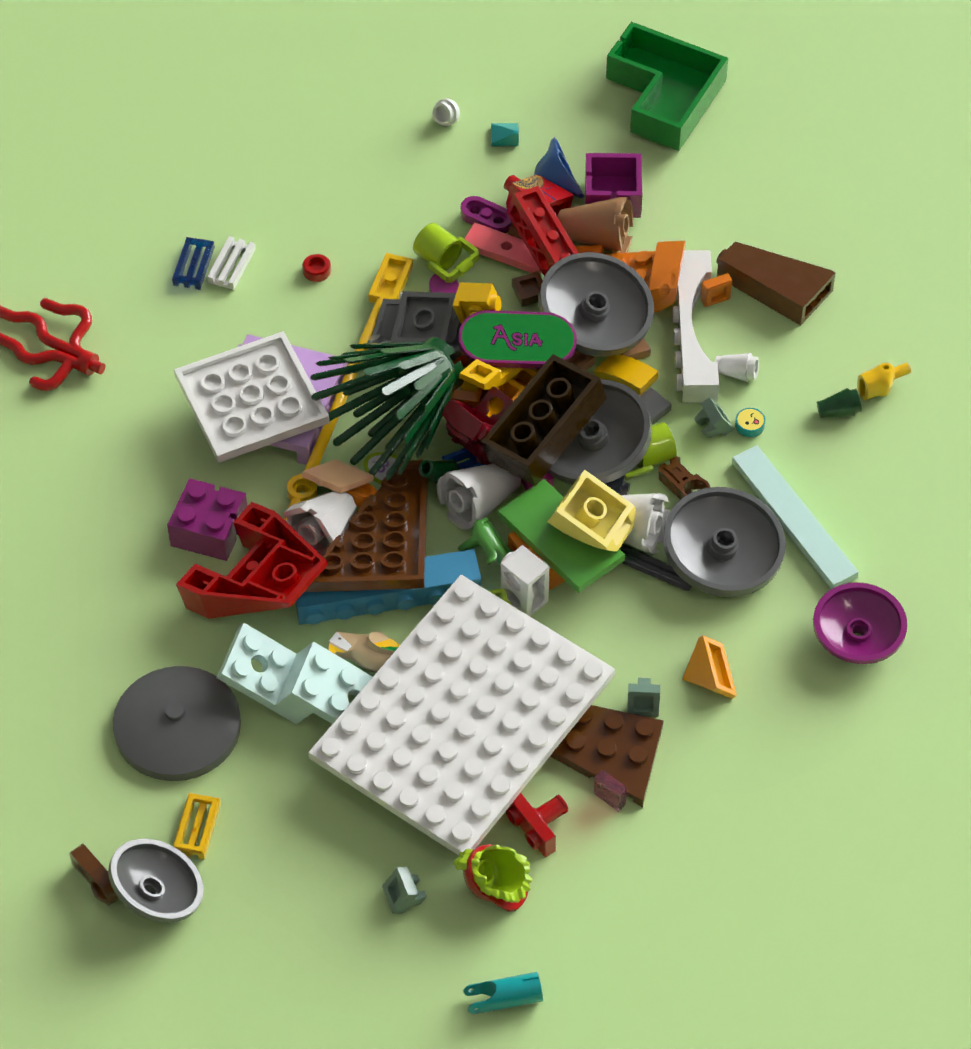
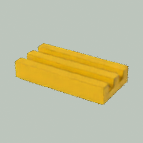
M193 793L188 794L173 847L185 853L187 857L198 855V859L205 860L221 806L220 798ZM195 802H198L200 805L188 845L183 844ZM209 804L211 807L200 845L196 846L206 808Z

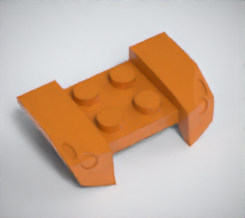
M685 240L657 242L656 251L605 254L628 264L644 279L653 298L654 313L675 303L686 246ZM602 245L575 246L578 253L594 252L604 254Z

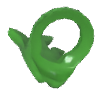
M487 517L475 521L471 538L458 547L459 551H465L481 545L487 555V565H490L495 560L501 565L502 559L509 552H514L506 545L497 529Z

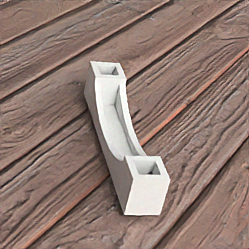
M710 250L684 251L675 298L677 306L672 308V322L678 323V328H674L673 334L674 346H679V351H675V368H680L681 373L676 374V391H682V403H702L709 397L716 403L718 401V362H711L703 352L695 336L692 324V313L696 302L701 296L702 282L711 279L712 276Z

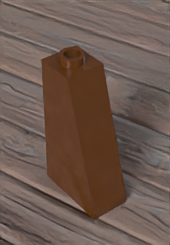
M736 241L727 250L723 249L716 260L718 264L717 277L728 273L732 279L733 287L800 326L833 292L836 272Z

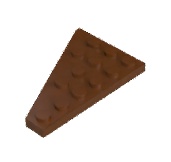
M409 460L400 476L398 475L399 466L390 480L386 481L385 477L383 478L380 489L375 495L371 494L359 508V512L349 520V527L342 536L338 535L328 546L326 553L322 556L327 560L328 565L305 592L425 588L428 478L422 477L419 473V466L423 460Z

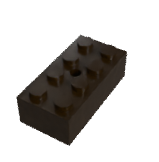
M552 354L481 440L488 461L536 486L607 399L601 379Z

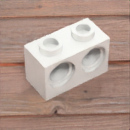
M522 545L515 552H509L501 561V589L506 591L508 601L512 602L515 608L530 617L548 602L549 566Z

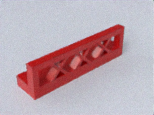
M539 186L514 193L506 213L545 277L548 270L556 262L572 254H577L578 251Z

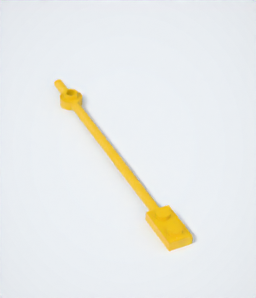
M390 253L385 254L368 294L369 302L375 304L358 344L367 343L371 338L383 299L400 298V293L403 292L412 271L413 259ZM355 349V351L368 350V349ZM358 372L344 375L341 384L356 379ZM343 392L336 394L329 412L344 405L348 396H345ZM339 417L330 421L329 424L323 425L304 471L320 464ZM302 474L293 476L287 483V494L291 501L289 507L317 497V483L303 478Z

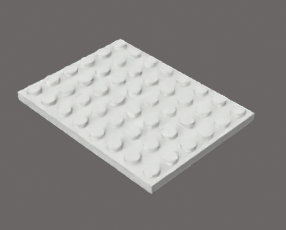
M460 575L308 752L309 759L459 856V852H463L465 849L474 850L612 680L615 676V668L465 576Z

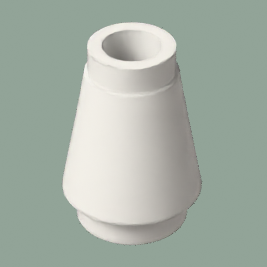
M751 353L716 356L715 362H718V373L746 382L750 379L756 380L759 370L758 357L752 356Z

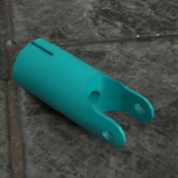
M538 972L470 984L463 989V993L466 996L479 994L491 996L486 1001L469 1005L468 1012L470 1014L485 1013L543 1001Z

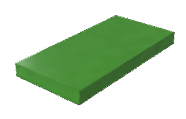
M543 479L536 486L531 487L499 509L498 517L577 593H580L625 561V554L620 549L618 551H608L585 544L547 522L564 497Z

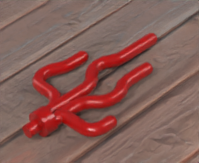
M43 298L40 301V306L43 309L62 316L76 315L81 318L80 323L72 332L68 343L50 335L43 317L37 313L30 311L16 312L0 305V318L14 323L33 324L39 340L55 350H46L32 354L27 352L16 339L0 333L1 346L12 350L16 358L25 364L38 365L51 361L62 363L50 379L44 380L36 376L31 377L29 380L31 387L41 391L54 390L63 383L73 369L88 376L94 372L101 375L105 371L106 365L99 362L98 354L85 350L80 345L82 338L92 325V315L84 306L60 304L48 298Z

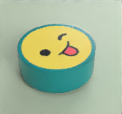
M745 408L736 415L735 428L742 436L756 437L764 431L765 416L760 410Z

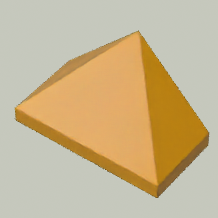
M702 635L697 640L682 680L728 698H735L737 694L723 644Z

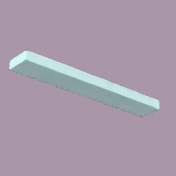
M758 445L732 457L733 466L760 500L777 516L782 528L831 589L858 578V570Z

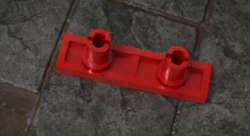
M520 793L506 810V815L515 827L519 825L525 832V838L533 850L538 849L546 858L556 851V835L548 827V824L568 812V805L558 794L540 807L534 808Z

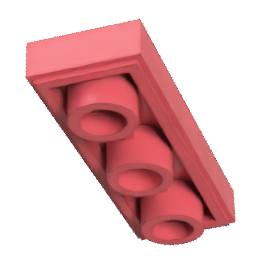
M475 222L464 238L479 250L480 255L530 273L538 271L541 274L540 268L524 241L520 238Z

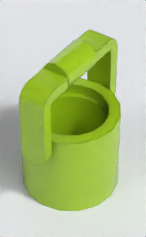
M436 223L426 225L418 233L413 243L414 253L425 260L428 268L447 283H452L459 277H462L479 260V250L461 236L458 238L454 237ZM462 248L471 254L458 264L452 272H446L456 263L461 255Z
M662 422L652 426L650 445L644 457L637 464L640 469L628 472L626 480L650 473L654 470V465L670 461V459L677 456L675 440L666 423Z

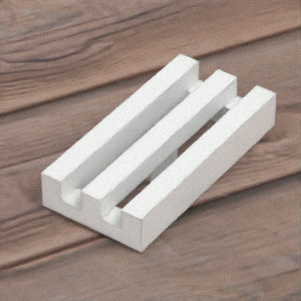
M229 236L207 276L208 283L235 290L256 250L255 243L249 242L247 245L245 240L239 239L236 242L234 237ZM243 251L244 253L236 269L234 270L230 280L226 281L230 271H232L235 265V262L240 252Z

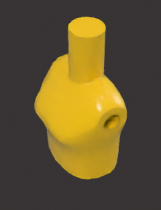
M907 362L893 367L890 363H882L858 376V392L864 400L876 396L886 397L892 388L894 380L910 374L911 368Z

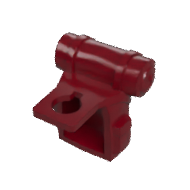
M495 386L490 388L476 407H471L452 399L446 404L442 412L446 420L447 434L454 443L462 445L477 458L476 461L485 465L492 464L487 459L481 440L514 401ZM494 398H500L503 402L502 411L498 414H493L491 417L487 416L490 401Z

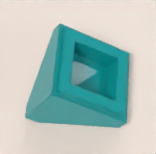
M491 123V146H519L518 123Z

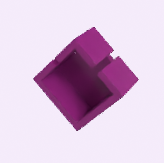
M586 153L585 204L627 197V200H630L632 204L633 218H641L643 197L642 154Z
M189 478L167 524L170 546L227 561L237 541L236 535H238L233 521L247 507L246 493L221 486L216 491L214 484Z

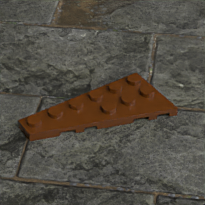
M591 705L550 757L588 778L594 777L608 785V789L617 794L619 791L633 798L634 803L643 807L664 720Z

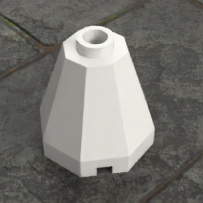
M332 491L290 506L284 512V518L287 517L286 522L323 556L332 541L338 535L342 536L349 527L348 522L356 513V504L350 494Z

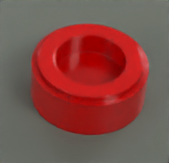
M313 254L304 259L302 264L303 275L309 281L321 282L330 276L331 263L326 256Z

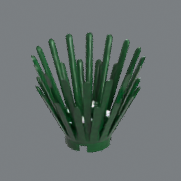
M431 337L422 342L352 344L349 346L353 349H383L346 352L339 356L328 357L330 360L316 363L318 366L341 363L359 364L315 373L310 376V379L313 381L361 371L365 375L314 393L311 396V399L314 401L343 392L345 396H350L386 382L328 412L330 422L355 409L353 416L359 418L376 408L333 440L334 446L342 445L396 406L368 431V436L372 438L350 459L352 465L359 463L415 407L417 408L386 444L385 452L369 470V474L375 476L403 440L407 444L385 476L386 481L392 478L399 466L398 475L402 474L422 439L423 441L416 453L417 459L420 458L425 447L428 449L443 417L444 407L450 401L454 391L464 383V380L459 378L460 372L464 370L461 361L455 365L453 364L449 356L455 353V351L440 338Z

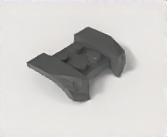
M403 291L401 299H383L373 334L367 343L422 342L431 337H437L444 340L455 351V353L449 356L452 361L458 359L464 354L461 352L458 344L459 330L462 323H460L452 306L456 293Z

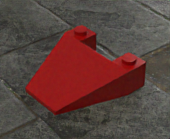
M251 502L233 521L242 546L250 549L249 552L227 576L194 564L177 582L176 586L186 609L208 619L290 608L327 567L328 563L278 513Z

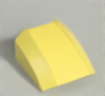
M584 470L547 522L563 533L585 544L608 551H618L634 528L636 508L632 503Z

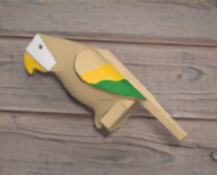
M380 631L364 635L336 632L329 640L328 650L341 658L353 660L368 671L377 673L400 644Z

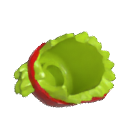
M487 844L476 847L474 850L465 849L463 852H459V858L453 862L457 870H463L465 883L476 897L493 902L508 912L516 911L521 907L527 898L528 891L531 890L529 883L533 879L528 875L530 863L526 861L527 857L525 855L517 854L516 850L510 847Z

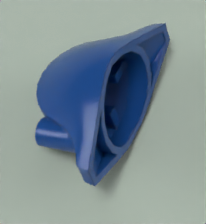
M555 137L552 138L546 154L536 165L534 175L542 176L569 191L574 196L584 198L585 195L572 174L558 140Z

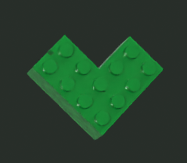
M631 21L620 36V41L618 40L607 55L606 79L642 92V95L631 109V133L680 151L726 82L728 58Z

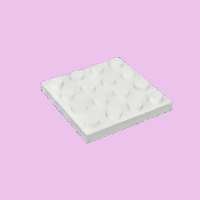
M284 331L174 369L175 378L218 463L330 423L329 415L321 400L314 401L311 399V396L316 391Z

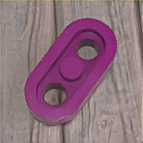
M479 196L467 197L461 203V218L466 223L473 225L475 222L494 230L508 233L512 221L506 213V208Z

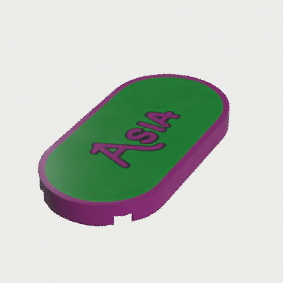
M484 310L473 313L464 320L459 330L458 344L464 356L466 355L470 358L471 362L477 359L495 368L541 369L552 354L566 361L571 358L575 352L577 335L572 324L564 317L555 313Z

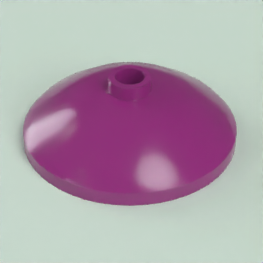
M847 583L829 590L819 600L814 611L813 628L820 644L833 656L850 663L872 664L889 658L901 647L907 633V617L900 602L885 589L868 583ZM854 633H859L862 636L854 635Z

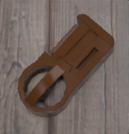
M678 456L670 459L669 465L663 463L658 467L659 480L680 500L692 493V490L710 487L708 481L698 474H691L681 464L680 457Z
M81 844L69 853L73 867L91 885L95 898L108 906L119 899L111 886L108 871L84 844Z

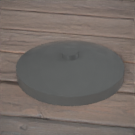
M577 253L559 260L546 273L538 295L539 311L555 313L567 319L574 327L577 335L575 351L591 356H615L633 349L645 337L654 314L653 298L644 279L628 264L615 257L601 253Z
M601 379L607 399L548 470L551 476L573 485L581 473L586 470L605 484L627 474L641 461L651 442L652 423L645 402L630 387L616 381Z
M727 487L704 488L683 497L669 513L663 532L665 555L679 577L702 592L722 597L744 596L766 586L779 571L786 548L783 528L773 511L753 495Z
M166 667L142 676L127 688L115 708L113 731L119 752L134 769L154 779L182 781L193 779L212 771L231 754L240 734V711L232 690L226 683L216 678L217 676L195 667Z

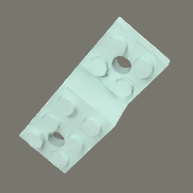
M243 623L237 629L216 678L294 724H298L312 713L333 724L350 704L347 695L353 694L356 697L373 677L314 641L296 654L246 623ZM251 659H256L261 663L262 673L252 668Z

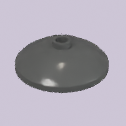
M154 839L131 840L121 845L110 860L108 874L114 892L131 911L146 919L166 923L178 922L191 916L202 901L203 882L196 866L184 853L167 843Z

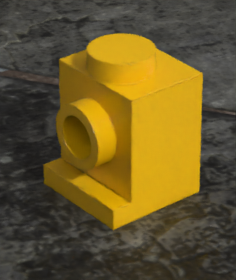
M460 282L452 306L460 323H463L468 316L479 311H500L502 303L501 297L497 295L492 283Z

